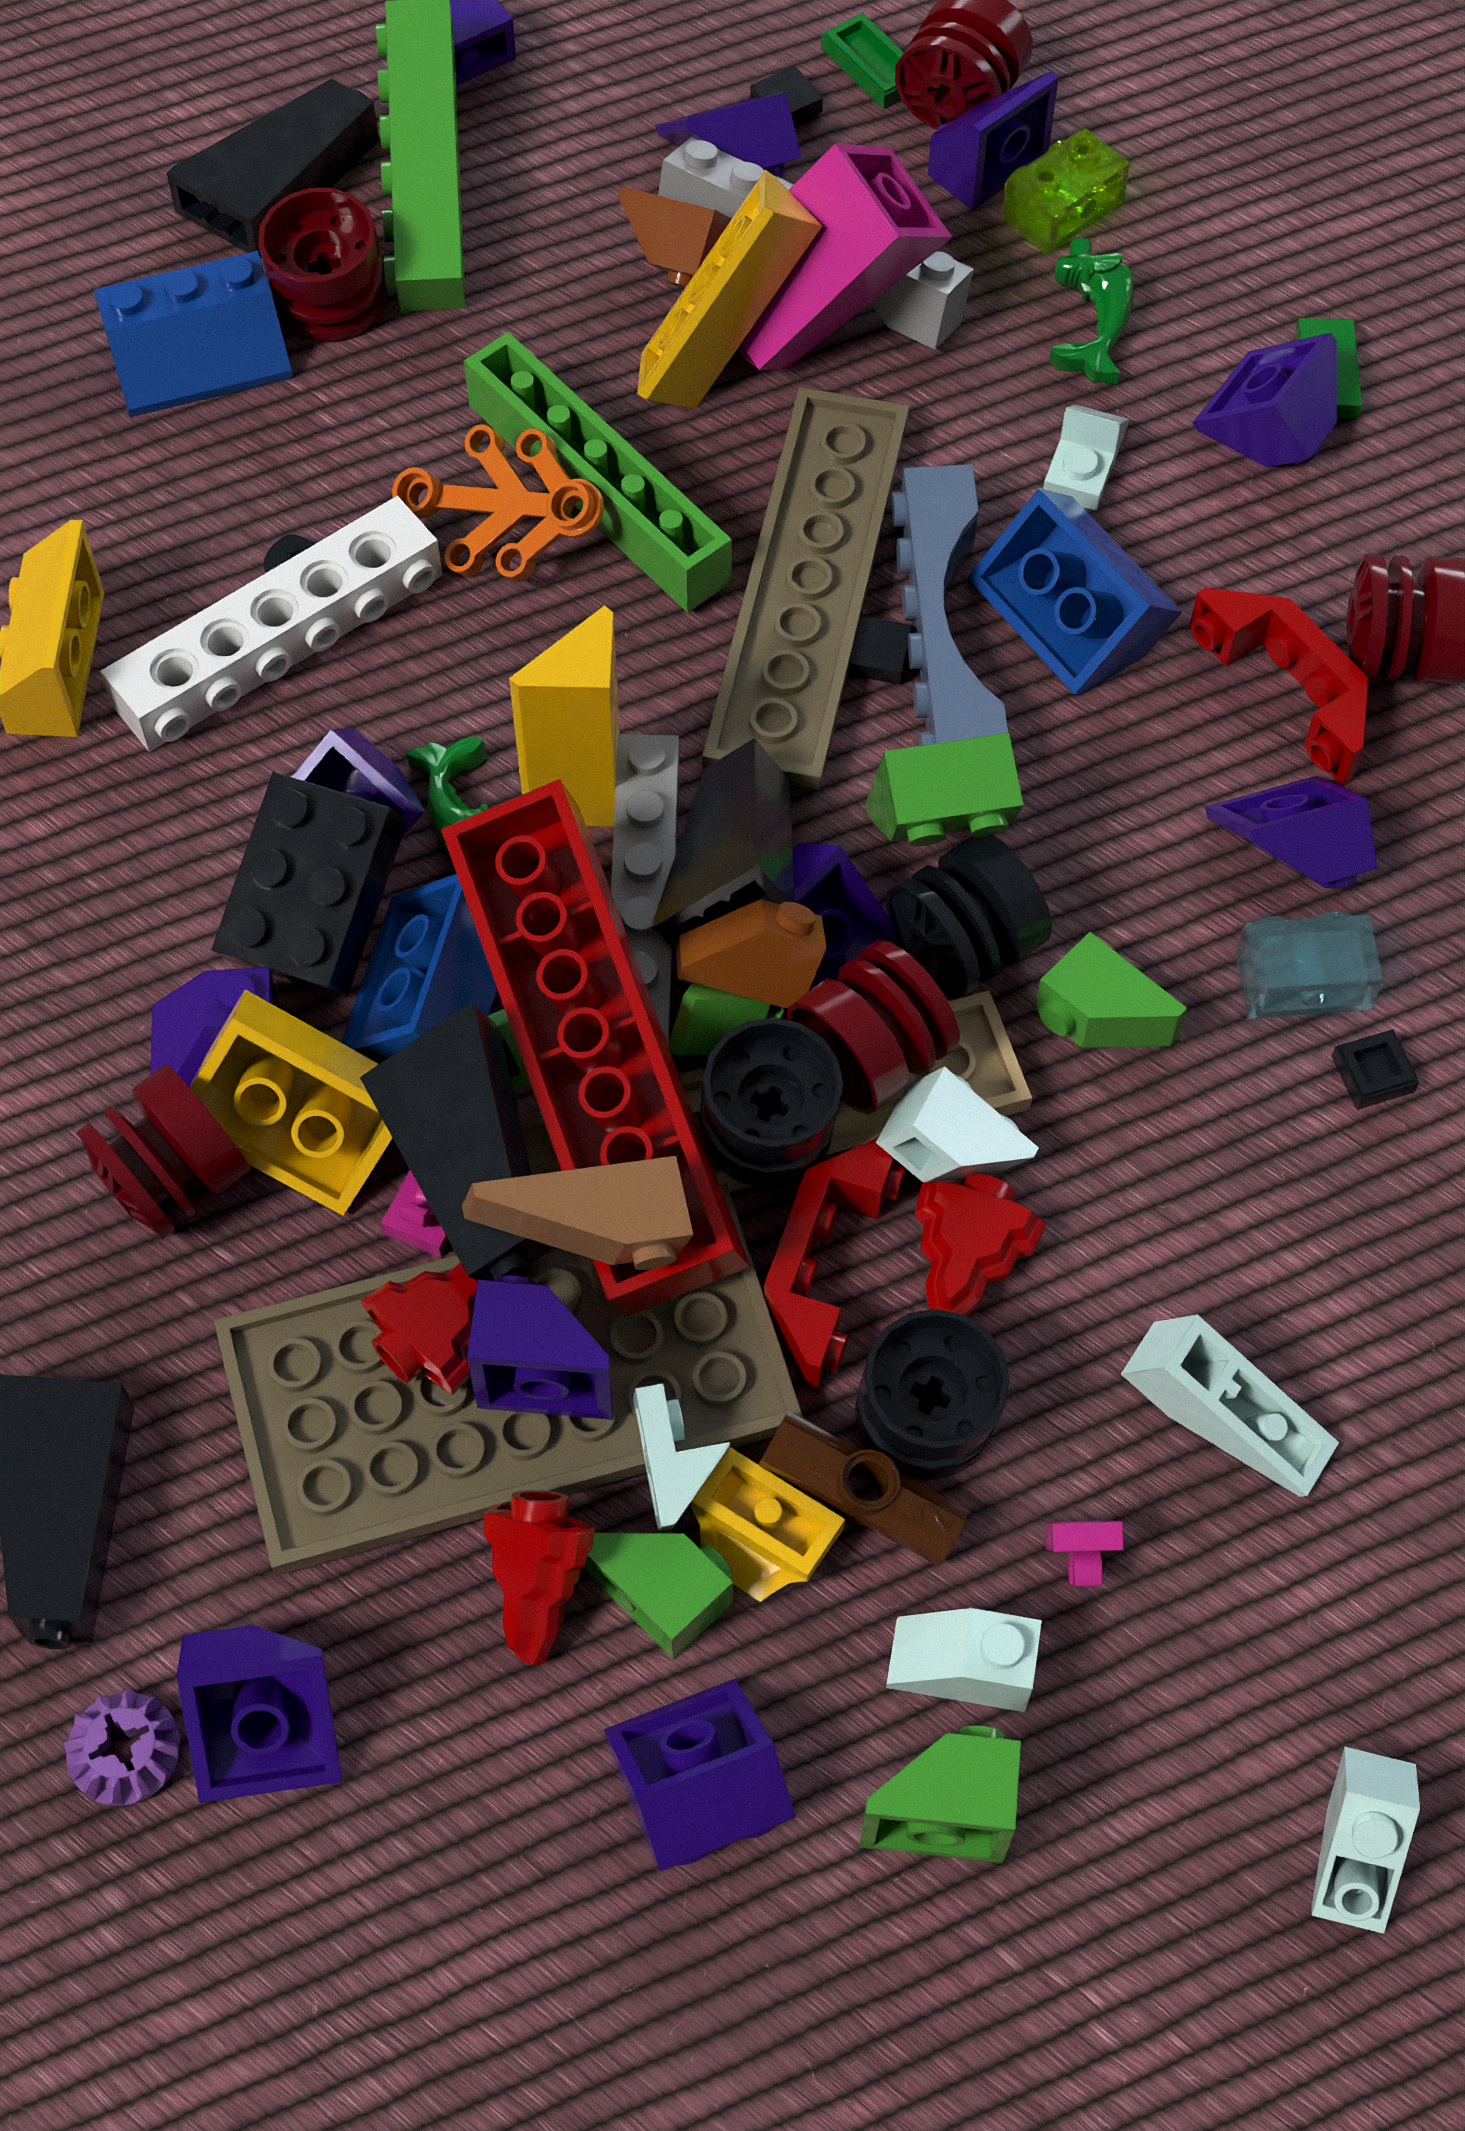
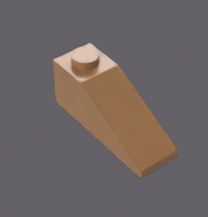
M676 1156L472 1183L462 1204L464 1219L610 1265L634 1262L635 1269L638 1270L657 1269L673 1263L676 1260L675 1256L680 1255L693 1236Z

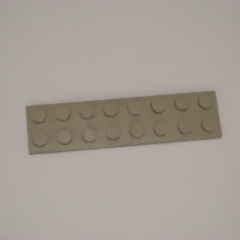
M803 387L798 388L702 754L703 770L755 738L790 779L791 786L820 791L849 671V662L860 616H862L907 428L909 405Z

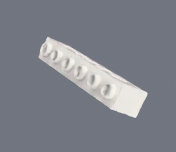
M398 496L394 497L102 669L100 672L111 706L149 752L166 742L179 739L192 726L216 712L232 707L240 697L265 682L277 680L290 667L315 652H321L330 648L338 638L363 623L375 621L388 608L408 596L423 592L429 588L436 579L442 576L438 540Z

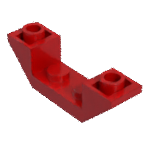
M1205 587L1197 592L1189 629L1192 631L1197 643L1204 650L1212 651L1226 667L1258 646L1263 645L1271 660L1279 667L1286 668L1305 688L1310 700L1318 707H1321L1313 714L1303 746L1308 751L1312 762L1320 770L1329 772L1342 787L1350 783L1363 750L1368 677L1290 598Z
M878 1137L805 1170L764 1283V1299L775 1333L805 1388L816 1392L819 1391L825 1371L837 1374L845 1353L848 1335L839 1332L841 1308L807 1298L818 1267V1261L810 1259L816 1239L828 1241L838 1208L878 1220L885 1198L895 1201L898 1199L907 1169L876 1143Z

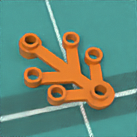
M484 424L476 425L468 431L464 441L465 450L471 457L481 462L498 489L441 484L436 476L418 467L408 468L401 472L392 488V498L398 496L419 519L430 517L438 512L439 509L491 513L486 520L465 538L453 540L445 550L444 559L447 567L464 577L476 575L483 567L484 553L526 517L544 518L517 544L508 543L504 545L496 556V568L501 575L515 582H523L533 574L536 567L535 558L561 536L581 538L590 534L600 523L604 512V501L598 488L584 479H570L555 458L556 445L554 440L536 428L527 429L520 434L516 442V453L522 461L536 469L550 493L530 492L503 453L505 444L502 435ZM486 436H490L489 447L479 453L481 440ZM541 440L542 447L540 452L530 457L532 444ZM428 488L425 499L419 504L420 493ZM583 501L581 512L572 519L571 513L574 505ZM469 549L470 558L468 562L460 566L459 557L461 553ZM521 554L522 561L520 566L516 570L511 571V559L515 555Z

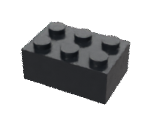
M273 771L211 950L232 962L250 968L270 967L272 975L347 998L407 822L390 807Z

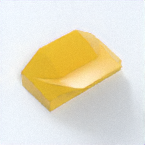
M731 1447L725 1452L691 1501V1508L700 1524L701 1546L706 1543L713 1547L731 1567L733 1575L730 1579L733 1581V1586L758 1602H762L771 1594L790 1583L807 1582L845 1526L844 1518Z

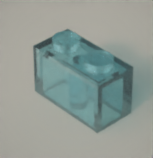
M1329 912L1316 918L1286 920L1279 916L1264 917L1255 922L1245 923L1235 954L1247 1019L1371 1010L1383 982L1369 914L1347 915L1343 912Z

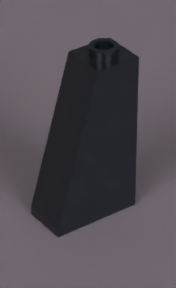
M330 79L178 163L166 173L175 212L247 253L258 251L261 257L258 246L260 224L272 206L287 195L307 188H332L379 141L374 101L370 100L362 92L352 90Z
M755 738L704 769L653 919L655 930L675 951L676 943L681 934L755 901L764 899L778 904L795 902L790 779Z
M469 1003L362 1075L360 1079L467 1275L477 1281H496L499 1277L507 1275L526 1277L533 1270L534 1266L532 1263L549 1252L546 1244L464 1219L462 1204L472 1183L532 1175L500 1031L492 1019Z
M0 1374V1538L8 1615L22 1636L28 1637L27 1642L37 1647L66 1649L70 1647V1641H93L134 1413V1406L123 1383Z

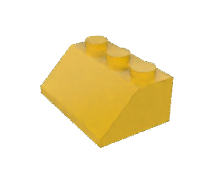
M69 520L25 552L19 577L11 578L9 584V606L12 612L9 625H2L0 629V658L2 660L0 667V718L7 734L78 737L105 593L83 520Z
M245 989L214 1040L189 1088L221 1125L248 1164L344 1216L392 1140L388 1128L360 1079L362 1075L379 1064Z

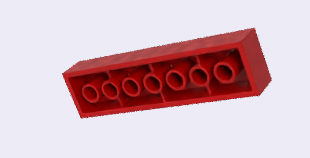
M558 779L441 829L561 1171L676 1156L693 1236L680 1255L675 1256L676 1260L673 1263L657 1269L638 1270L635 1269L634 1262L610 1265L593 1259L607 1301L628 1317L750 1267L580 807L567 788Z

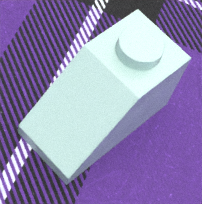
M974 1608L899 1616L896 1621L886 1688L1025 1712L1033 1689L1042 1620Z

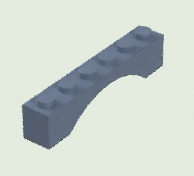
M973 464L903 468L901 492H892L891 496L893 527H903L904 538L897 539L899 574L908 573L910 585H903L902 587L904 621L914 620L915 633L908 634V662L910 669H920L921 682H914L913 685L915 718H925L927 732L919 733V746L1008 732L1004 703L979 681L964 662L951 637L944 610L946 589L958 565L974 547L979 510Z

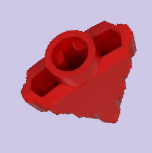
M973 1173L966 1176L963 1185L944 1181L922 1183L915 1210V1218L924 1226L920 1250L931 1264L925 1284L928 1310L941 1309L965 1316L970 1315L979 1306L987 1284L1008 1278L1018 1257L1033 1255L1047 1223L1038 1218L1031 1210L1015 1203V1191L1003 1180L986 1174Z
M461 1262L447 1274L424 1271L404 1285L388 1281L361 1300V1304L382 1331L372 1340L374 1350L384 1364L405 1383H409L422 1372L431 1382L454 1395L471 1376L467 1355L478 1281L467 1275Z
M544 1490L514 1492L511 1494V1506L495 1504L490 1506L489 1510L484 1513V1536L492 1545V1573L504 1592L503 1628L509 1649L515 1652L518 1661L532 1666L545 1663L550 1649L556 1641L563 1625L565 1602L572 1597L574 1585L579 1581L580 1570L586 1565L587 1554L592 1550L595 1530L593 1526L582 1520L568 1517V1495Z

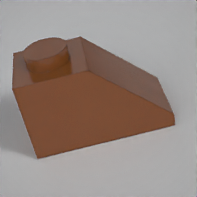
M621 186L618 196L649 264L668 272L667 283L684 289L731 221L730 217L715 209Z
M764 899L755 901L681 934L676 943L677 979L788 1008L809 991L826 951L822 916L814 914L809 908L795 902L778 904Z

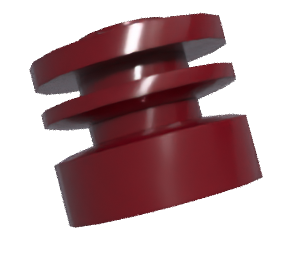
M937 0L896 64L895 84L901 100L915 117L932 129L937 130L942 124L952 122L969 109L1010 91L1031 58L1033 39L1028 24L1016 7L1007 0Z
M307 188L287 195L269 209L260 224L258 246L269 278L268 282L274 304L281 321L295 334L314 341H341L361 334L375 323L387 304L388 290L386 289L384 264L380 256L376 227L368 208L354 195L335 188Z
M1365 554L1362 557L1355 576L1354 587L1349 597L1346 636L1350 659L1368 677L1369 681H1372L1377 675L1380 666L1382 678L1386 681L1395 682L1401 676L1408 655H1410L1414 678L1419 683L1458 685L1464 679L1465 558L1427 557L1422 563L1416 583H1413L1412 571L1407 557L1395 555L1390 561L1388 569L1385 558L1380 554Z
M879 939L858 954V959L853 958L839 968L838 981L826 978L787 1008L788 1021L801 1023L824 1038L838 1058L844 1084L840 1100L853 1110L867 1115L877 1111L908 1086L909 1073L920 1075L934 1066L935 1060H940L947 1056L959 1045L960 1031L955 1014L944 993L929 973L909 953L892 942Z
M166 1063L132 1089L135 1101L144 1115V1118L134 1125L111 1106L103 1111L105 1118L120 1136L111 1144H108L90 1123L76 1132L83 1142L92 1166L91 1169L131 1218H135L155 1231L162 1240L175 1231L172 1223L159 1208V1205L168 1198L171 1199L188 1220L197 1214L194 1204L184 1188L187 1183L195 1179L207 1191L218 1197L251 1171L250 1165L221 1125L181 1077Z

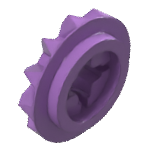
M128 1688L119 1694L110 1696L98 1695L93 1705L83 1713L75 1714L74 1726L69 1738L63 1742L68 1766L67 1772L76 1786L94 1801L113 1806L138 1803L159 1791L174 1772L180 1754V1734L170 1712L156 1697L151 1698L138 1694ZM114 1723L128 1737L137 1734L141 1735L140 1740L131 1746L133 1757L130 1760L134 1770L130 1772L127 1766L121 1763L115 1755L102 1757V1752L112 1746L110 1725Z

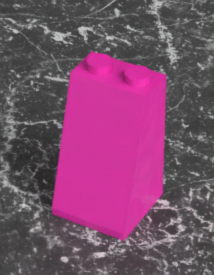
M834 144L788 190L822 227L739 346L743 357L750 364L757 367L758 370L789 368L952 238L891 147Z

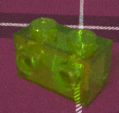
M1084 127L1066 140L1057 141L1046 154L1028 166L1019 167L1011 174L1005 185L1002 219L1045 255H1049L1124 202L1130 163Z

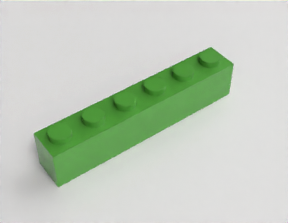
M450 0L385 1L386 24H376L378 56L379 58H387L388 69H378L380 103H389V115H379L382 149H390L391 161L381 162L383 195H392V208H383L382 211L385 243L394 242V255L384 256L386 289L397 290L400 312L466 308L455 48Z
M509 332L505 333L464 360L469 406L494 430L499 432L515 450L518 437L527 429L536 428L550 436L556 445L555 458L570 479H584L592 483L600 491L604 501V512L597 528L687 613L732 582V539ZM541 440L532 444L530 457L540 452L542 447ZM583 501L574 505L580 512L583 507Z

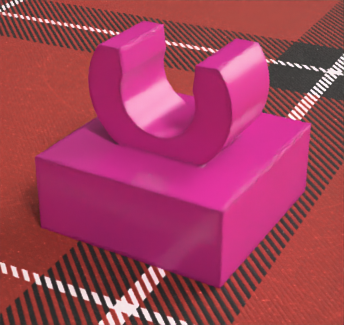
M409 1170L381 1221L383 1234L442 1258L450 1242L412 1172Z
M1115 1520L1044 1522L1045 1549L1052 1552H1068L1069 1584L1073 1586H1102L1100 1551L1124 1550L1122 1522Z

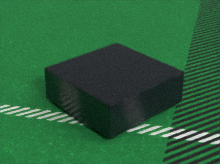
M795 65L750 85V99L786 92L794 125L823 112V97Z
M860 616L849 662L848 675L900 684L908 652V634L912 632V625Z
M1394 1029L1338 1045L1334 1048L1331 1057L1356 1110L1415 1093L1419 1085V1080Z

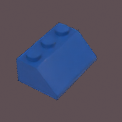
M258 251L94 289L130 417L293 378L272 293Z
M1038 488L967 576V579L1074 695L1079 696L1143 658L1182 613L1177 605L1072 496Z
M457 874L391 897L341 1041L342 1044L378 1064L469 1003L488 1016L498 1000L499 992Z

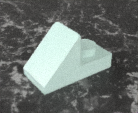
M1076 404L1066 407L1061 438L1045 478L1043 489L1072 496L1082 507L1097 511L1128 427L1129 419Z
M662 1383L636 1388L633 1395L658 1533L673 1529L730 1446V1442L676 1452L674 1442L685 1440L681 1408L678 1399L666 1401Z

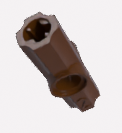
M787 1411L758 1464L780 1479L827 1504L831 1511L845 1519V1524L853 1527L867 1526L937 1566H940L946 1559L969 1513V1510L900 1473L893 1460L884 1453L873 1449L858 1450L790 1411ZM852 1476L868 1478L877 1489L878 1499L875 1501L859 1499L852 1493L848 1478Z

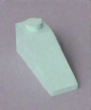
M1198 1314L1154 1322L1121 1373L1125 1379L1168 1417L1299 1497L1308 1496L1339 1444L1333 1436Z

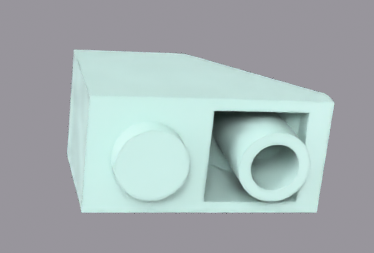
M945 1066L908 1084L876 1141L881 1148L923 1183L966 1178L967 1175L973 1173L996 1174L1034 1158L1039 1149L1038 1146L1019 1131V1128L1011 1119L1000 1115L972 1091L967 1081L950 1072Z
M1344 1747L1326 1813L1311 1907L1312 1916L1384 1934L1420 1811L1416 1764Z

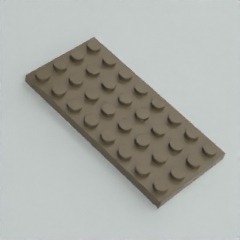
M727 1183L720 1185L750 1265L746 1269L626 1317L607 1301L593 1259L547 1245L549 1252L532 1263L534 1266L533 1270L526 1278L533 1280L537 1285L548 1286L609 1355L614 1404L612 1420L479 1409L476 1404L471 1376L452 1395L431 1382L422 1372L409 1383H405L384 1364L372 1345V1340L382 1331L361 1304V1300L388 1281L404 1285L424 1271L447 1274L460 1263L457 1255L214 1320L274 1576L484 1518V1513L492 1505L511 1506V1494L514 1492L544 1490L568 1495L647 1473L633 1402L636 1388L663 1383L666 1401L678 1399L683 1418L685 1440L674 1442L676 1452L730 1442L729 1447L733 1449L772 1438L787 1411L803 1419Z

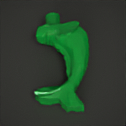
M1077 238L1071 241L1070 254L1059 258L1054 278L1061 286H1069L1074 288V290L1079 289V292L1082 293V300L1086 301L1089 297L1095 304L1094 310L1097 313L1096 320L1098 323L1096 330L1098 337L1088 343H1062L1053 346L1049 363L1055 367V370H1083L1092 383L1100 381L1106 384L1118 385L1120 371L1112 362L1109 353L1121 337L1130 317L1134 291L1132 273L1129 267L1122 262L1123 255L1106 253L1103 255H1092V242L1086 238Z
M474 735L459 740L448 748L429 742L425 747L406 751L409 766L430 776L427 793L429 817L439 843L449 856L450 853L441 829L488 809L487 804H482L478 809L469 810L468 805L462 803V799L457 796L456 790L450 785L451 780L456 776L479 766L487 759L484 738L479 739Z

